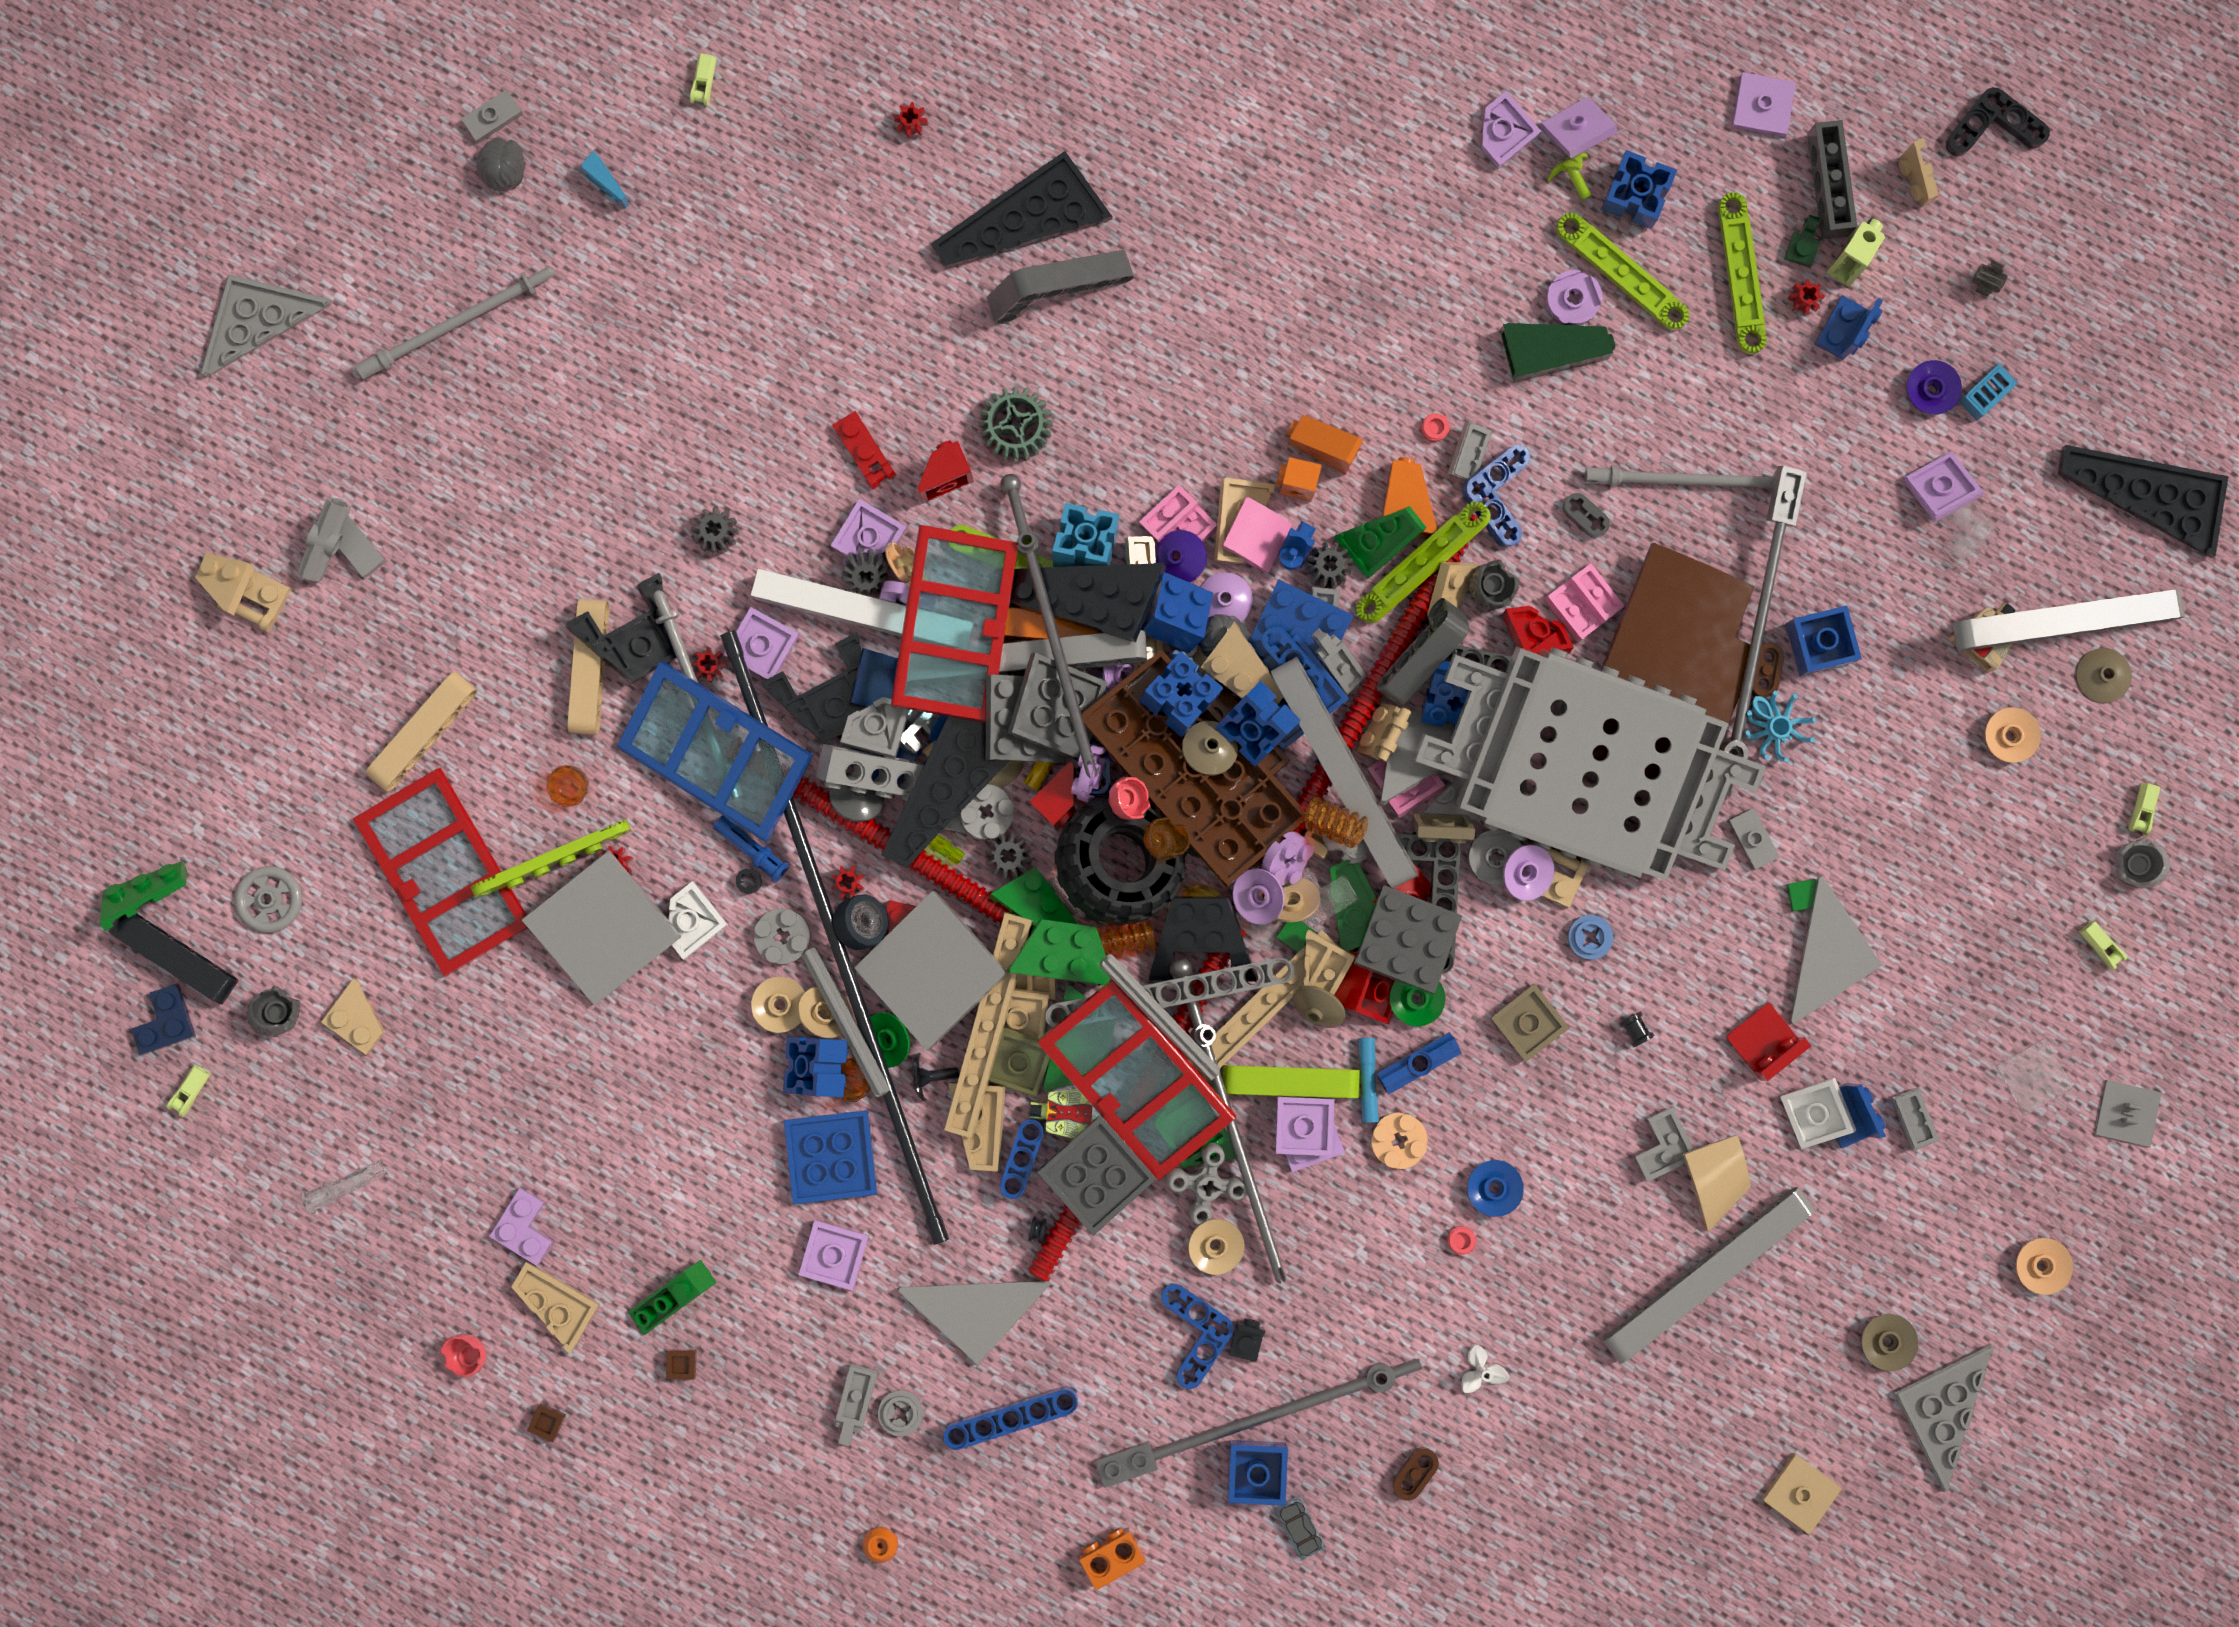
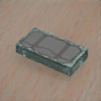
M1299 1495L1286 1501V1506L1279 1505L1274 1508L1301 1561L1326 1548Z

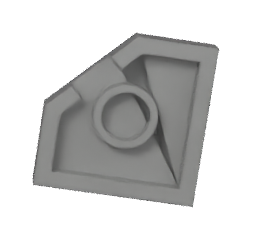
M882 697L873 702L871 706L848 716L840 743L842 746L896 759L910 710L891 706V699Z

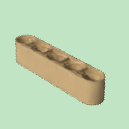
M579 599L576 617L588 611L601 633L606 635L609 620L608 600ZM576 636L574 638L568 732L598 735L600 730L605 661Z
M453 672L371 763L365 774L385 792L392 791L470 703L478 690L459 673Z

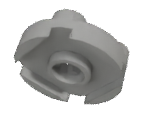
M986 785L959 812L961 828L966 834L977 840L996 838L1000 834H1004L1010 827L1013 820L1014 804L1001 788L994 785ZM989 806L992 813L991 818L986 817L982 819L980 817L982 812L979 810V807Z
M1488 830L1472 841L1468 850L1469 868L1479 881L1488 885H1503L1505 862L1509 855L1521 847L1522 844L1518 839L1510 836L1507 831L1499 830L1497 832ZM1492 850H1497L1498 854H1503L1504 856L1499 861V865H1494L1493 861H1489V856L1493 853Z
M782 908L767 912L757 922L754 929V942L760 955L768 961L778 964H790L800 959L808 948L811 937L810 928L806 920L793 910ZM782 929L783 932L788 931L790 933V936L786 938V944H782L781 941L776 942L777 930Z

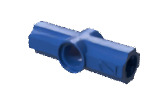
M1448 1032L1376 1074L1381 1085L1389 1095L1417 1078L1427 1075L1431 1070L1462 1054L1455 1038ZM1418 1055L1422 1056L1426 1061L1425 1068L1419 1072L1412 1066L1413 1058Z

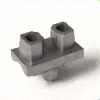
M909 711L899 745L908 754H915L924 744L915 735L919 729L927 738L930 737L931 728L936 720L932 713L918 711L912 716L916 711Z

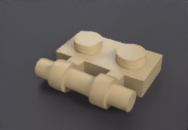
M1381 702L1373 713V719L1361 737L1356 752L1363 756L1386 762L1390 753L1395 752L1398 746L1396 742L1402 730L1405 731L1409 724L1407 720L1411 711L1403 707L1400 709L1397 706Z

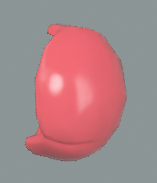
M1136 777L1119 779L1114 783L1109 792V805L1113 813L1119 818L1126 820L1144 818L1143 814L1150 808L1148 790L1145 784Z
M456 1335L447 1339L440 1349V1354H443L445 1357V1368L453 1371L459 1377L468 1378L480 1372L486 1361L485 1347L475 1335Z

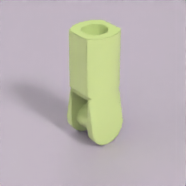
M702 53L698 55L690 93V103L692 104L697 101L703 102L705 106L709 105L717 60L713 55ZM698 85L706 86L705 91H699Z
M2149 783L2140 784L2137 800L2128 826L2129 831L2134 832L2138 830L2145 836L2150 834L2161 787ZM2141 813L2146 814L2145 821L2139 820Z
M2096 921L2089 922L2079 931L2111 970H2115L2117 968L2116 964L2121 960L2125 961L2128 959L2127 955L2110 939ZM2108 947L2113 951L2109 956L2105 952Z
M193 1065L176 1093L168 1102L167 1108L169 1110L175 1109L179 1112V1116L183 1118L189 1112L211 1073L198 1065ZM183 1093L188 1096L186 1102L180 1100Z

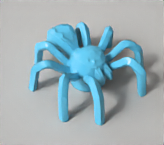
M1774 691L1770 696L1771 706L1764 697L1757 696L1752 703L1753 713L1757 717L1767 720V723L1754 719L1751 711L1747 712V720L1754 725L1766 728V730L1751 734L1747 730L1745 737L1757 739L1768 735V738L1760 747L1761 758L1770 759L1765 754V749L1774 739L1776 756L1781 762L1787 763L1789 759L1783 757L1780 752V740L1786 744L1785 738L1791 740L1792 737L1789 735L1791 733L1803 742H1814V737L1801 735L1792 728V725L1798 723L1811 724L1816 723L1817 720L1814 717L1795 718L1792 720L1788 718L1793 703L1798 698L1797 694H1793L1789 698L1783 716H1781L1776 704L1777 691Z

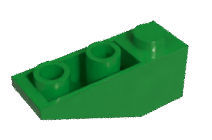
M699 1260L629 1311L628 1314L642 1334L646 1335L717 1282L704 1263Z

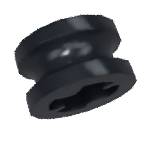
M743 869L736 876L737 888L746 894L756 893L762 885L761 875L753 869ZM753 874L756 879H753L756 882L755 886L744 888L742 886V883H745L742 881L743 876H751Z
M1033 1216L1028 1241L1036 1239L1038 1243L1042 1244L1047 1219L1044 1218L1039 1221L1036 1216Z

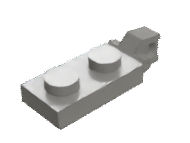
M1318 628L1311 635L1314 642L1319 646L1315 651L1318 655L1317 657L1345 694L1348 695L1367 675L1342 640L1338 639L1334 634L1330 637Z
M850 1364L836 1416V1427L842 1428L838 1444L849 1446L853 1433H861V1429L865 1424L878 1370Z

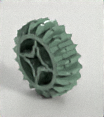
M1014 386L1013 394L1008 395V390L1004 388L1002 389V398L996 393L992 395L995 401L994 404L990 401L985 402L986 408L990 411H980V416L986 419L979 421V427L985 429L980 433L982 439L989 438L985 442L987 448L996 445L993 449L994 455L997 456L1004 450V460L1009 458L1010 453H1013L1015 462L1019 461V453H1023L1024 458L1028 460L1030 459L1028 451L1032 450L1035 455H1038L1039 449L1036 445L1046 447L1047 442L1042 437L1050 438L1052 436V432L1045 429L1053 427V421L1046 419L1052 415L1051 410H1043L1047 405L1045 400L1036 403L1039 398L1038 393L1035 392L1029 398L1028 388H1024L1022 394H1018V387ZM1014 404L1025 405L1035 413H1020L1016 410ZM1006 407L1007 417L999 422L998 426L993 427L997 413ZM1011 413L1014 414L1018 422H1023V424L1020 423V435L1012 425ZM1039 421L1036 433L1031 439L1026 441L1025 430L1033 426L1032 423ZM997 435H1013L1018 444L1007 443Z

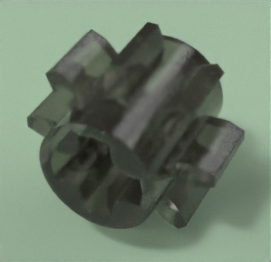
M1993 260L1988 265L1982 263L1972 279V282L1977 284L1975 292L1986 297L1992 292L1998 294L2008 276L2003 273L2004 265Z

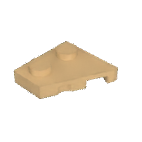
M1924 138L1913 142L1898 158L1900 161V172L1904 177L1907 176L1911 184V195L1915 201H1919L1921 207L1932 203L1939 196L1931 162H1923L1920 149L1926 147Z
M205 553L195 578L225 612L234 616L255 567L247 562Z
M1441 562L1427 615L1432 606L1441 598H1445L1458 608L1470 588L1469 580L1475 569L1480 565L1474 562Z
M1308 930L1306 933L1304 986H1316L1335 995L1356 956Z
M353 978L321 1023L365 1055H369L385 1031L380 1021L376 1018L374 1009L361 988L360 981Z

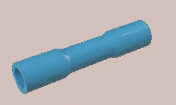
M1358 1038L1362 1083V1123L1379 1122L1375 1082V1038Z

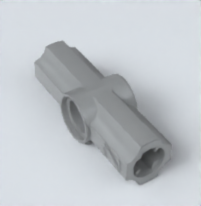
M332 497L326 499L319 519L311 528L306 539L307 549L297 571L301 577L317 582L323 579L329 561L337 552L343 538L341 532L351 510V506L347 502Z

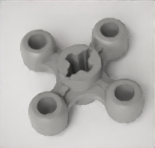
M1214 1142L1207 1143L1202 1147V1168L1196 1170L1191 1175L1185 1173L1180 1168H1174L1165 1175L1166 1185L1171 1191L1182 1192L1185 1189H1190L1195 1192L1196 1200L1188 1209V1215L1195 1225H1200L1212 1218L1210 1201L1216 1199L1220 1194H1225L1235 1201L1242 1200L1247 1195L1245 1184L1241 1177L1231 1176L1228 1179H1222L1218 1176L1217 1168L1223 1163L1225 1153Z

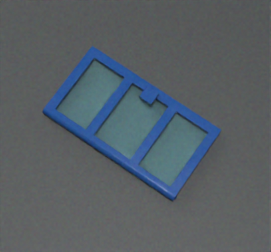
M659 662L617 745V748L764 842L770 839L813 757V754L666 662Z

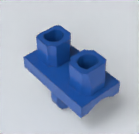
M1301 521L1297 530L1290 528L1277 555L1282 567L1288 570L1302 569L1315 543V540L1311 539L1316 530L1313 526Z

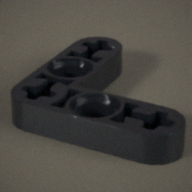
M1992 87L1980 96L1948 136L1946 149L1953 156L1966 154L1992 121H1995L2029 148L2042 146L2048 140L2050 130L2042 120L2003 90ZM1996 97V104L1990 106L1988 104L1990 98ZM2006 104L2008 107L2002 112V114H1999L1998 112ZM2008 112L2018 113L2021 118L2020 123L2017 125L2011 124L2007 119ZM1970 116L1980 117L1983 122L1982 127L1979 129L1973 128L1969 123ZM2028 121L2030 124L2024 131H2021L2020 128ZM2037 129L2040 131L2039 137L2034 140L2031 136L2033 132ZM1966 132L1969 136L1964 140L1962 146L1956 147V140Z

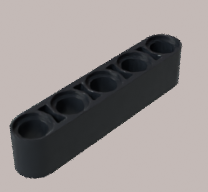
M138 913L129 918L126 914L114 921V926L108 930L115 938L207 998L221 1005L224 1004L239 981L236 977Z

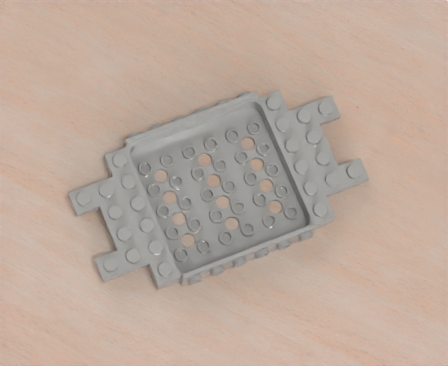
M1516 646L1506 672L1453 654L1444 681L1469 690L1450 742L1423 733L1413 760L1465 779L1456 801V805L1459 808L1478 814V818L1484 822L1483 826L1497 832L1500 829L1509 831L1510 836L1525 841V838L1534 840L1537 846L1551 850V847L1560 849L1561 854L1574 859L1577 856L1587 859V863L1599 868H1602L1603 865L1611 867L1612 872L1625 877L1631 874L1640 878L1642 873L1667 881L1677 854L1724 871L1726 870L1735 844L1712 836V829L1730 784L1756 793L1766 770V766L1719 749L1729 723L1706 715V709L1696 705L1697 699L1684 694L1676 698L1670 695V689L1656 684L1654 689L1644 686L1645 680L1631 675L1626 680L1618 677L1620 671L1607 666H1603L1601 671L1592 667L1594 662L1579 656L1576 661L1566 658L1567 652L1551 647L1550 652L1542 649L1539 655ZM1555 700H1563L1566 704V710L1562 715L1555 716L1551 712L1550 707ZM1610 718L1615 719L1618 722L1617 731L1613 734H1606L1603 731L1604 722ZM1551 726L1556 731V736L1551 742H1544L1540 737L1541 730L1544 727ZM1661 737H1666L1670 741V747L1664 753H1659L1655 749V742ZM1598 745H1604L1608 750L1607 757L1601 761L1595 760L1592 755L1593 749ZM1535 753H1542L1546 759L1544 766L1539 769L1533 768L1530 764V758ZM1649 764H1657L1660 769L1659 775L1655 779H1647L1644 774L1645 768ZM1589 771L1595 772L1598 777L1597 783L1592 787H1586L1582 782L1583 775ZM1526 779H1531L1535 783V790L1530 795H1524L1520 791V784ZM1639 790H1646L1649 793V801L1645 805H1637L1634 801L1635 794ZM1577 798H1584L1587 801V808L1583 813H1575L1572 809V803ZM1630 816H1635L1639 820L1638 828L1632 832L1626 831L1624 821Z

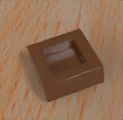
M668 1349L666 1353V1379H696L697 1350Z
M540 1403L527 1431L554 1442L567 1414Z

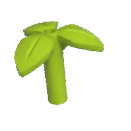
M1580 153L1571 159L1568 157L1565 161L1558 163L1550 172L1547 179L1548 183L1559 172L1565 171L1568 173L1581 200L1591 196L1579 172L1583 167V160H1588L1587 153Z

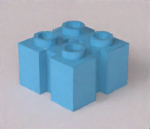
M1065 503L1060 521V532H1057L1052 550L1053 567L1110 565L1112 549L1115 548L1119 533V514L1097 510L1095 516L1087 514V507Z

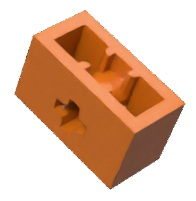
M1289 457L1287 465L1281 464L1276 483V486L1281 487L1279 495L1311 502L1316 491L1322 465Z

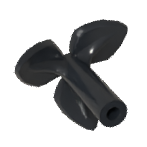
M917 1053L913 1060L911 1071L914 1077L913 1087L918 1097L922 1101H927L922 1087L933 1081L958 1078V1069L953 1067L928 1071L920 1068L919 1059L921 1053Z

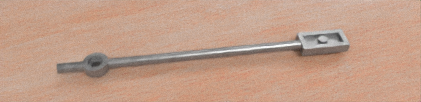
M1784 465L1777 466L1766 521L1774 522L1775 527L1731 740L1724 742L1719 748L1728 753L1732 750L1734 755L1748 759L1749 752L1747 746L1742 742L1785 530L1786 526L1793 527L1797 524L1807 475L1806 471ZM1730 784L1726 796H1731L1733 784Z
M1419 1358L1392 1368L1385 1363H1375L1367 1370L1366 1377L1155 1449H1151L1150 1443L1147 1441L1095 1459L1103 1486L1106 1488L1158 1470L1156 1460L1369 1387L1376 1392H1386L1393 1387L1395 1378L1422 1370ZM1380 1373L1386 1375V1380L1383 1383L1376 1381V1376Z

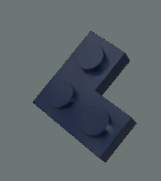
M173 984L150 992L157 1020L131 1028L139 1055H144L196 1037L179 984Z

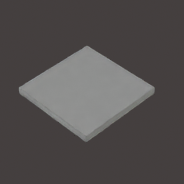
M610 850L522 919L524 924L594 1006L681 938L680 933Z
M932 891L854 968L926 1051L931 1050L1008 974L1005 968L936 891Z

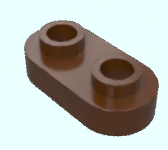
M1769 642L1761 646L1752 690L1756 697L1767 698L1779 688L1784 663V651L1776 643ZM1765 653H1770L1772 655L1771 662H1766L1764 660ZM1759 680L1766 681V689L1759 687Z
M1426 1447L1415 1449L1395 1475L1392 1486L1395 1494L1400 1499L1410 1501L1417 1498L1436 1473L1439 1461L1431 1449ZM1421 1457L1428 1458V1464L1426 1466H1420L1418 1464V1461ZM1404 1480L1412 1482L1409 1489L1402 1488L1401 1485Z

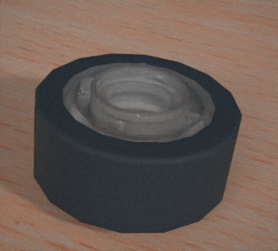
M862 894L848 898L841 902L834 912L833 925L835 933L839 940L848 948L862 950L875 946L884 939L888 931L887 912L883 905L870 895Z

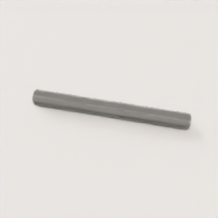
M816 948L806 950L802 958L845 1040H847V1044L874 1096L881 1097L890 1091V1088Z
M1106 955L1100 961V967L1208 1080H1213L1220 1073V1068L1113 955Z

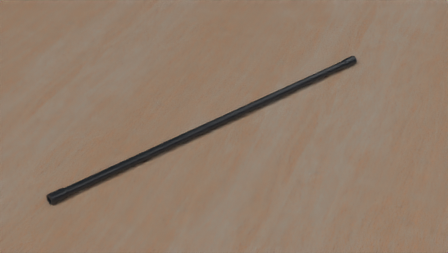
M736 630L721 634L720 637L728 659L731 661L749 715L768 726L745 662L744 652ZM760 738L759 744L776 793H778L786 776L776 748ZM792 796L783 813L858 1027L890 1088V1091L883 1095L921 1203L933 1245L949 1240V1236L934 1201L848 952L835 933L833 925L834 913Z

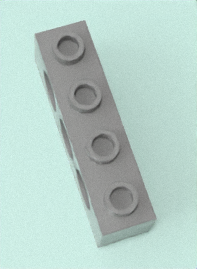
M823 744L816 777L825 781L824 786L841 789V785L851 786L850 790L866 794L867 789L875 790V795L892 798L893 794L901 795L902 800L907 801L925 763L897 757L893 759L869 752ZM853 764V772L846 776L847 767ZM878 769L879 775L872 781V773ZM904 774L903 782L897 785L898 777Z

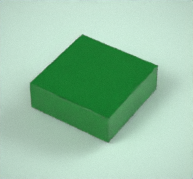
M1816 879L1786 884L1791 912L1812 908L1817 884Z
M1302 921L1287 922L1276 938L1298 953L1306 945L1307 931H1315Z

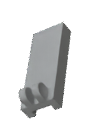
M348 515L341 532L343 538L339 549L360 575L366 579L387 561Z

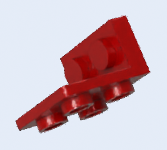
M1770 1003L1763 1005L1726 1035V1039L1760 1081H1769L1811 1047V1044L1805 1037H1797Z

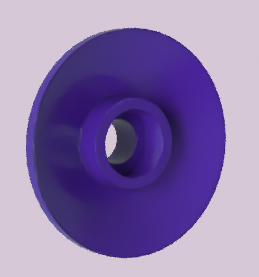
M1930 360L1919 364L1912 370L1907 379L1906 391L1910 402L1916 409L1925 414L1939 415L1948 412L1958 403L1962 393V382L1959 374L1952 366L1942 361ZM1927 386H1933L1936 390L1935 394H1930L1927 391Z
M1172 531L1166 534L1155 548L1156 563H1164L1166 565L1165 573L1189 583L1195 581L1202 574L1206 566L1207 551L1205 545L1196 534L1190 531ZM1179 551L1181 557L1178 561H1174L1173 555Z

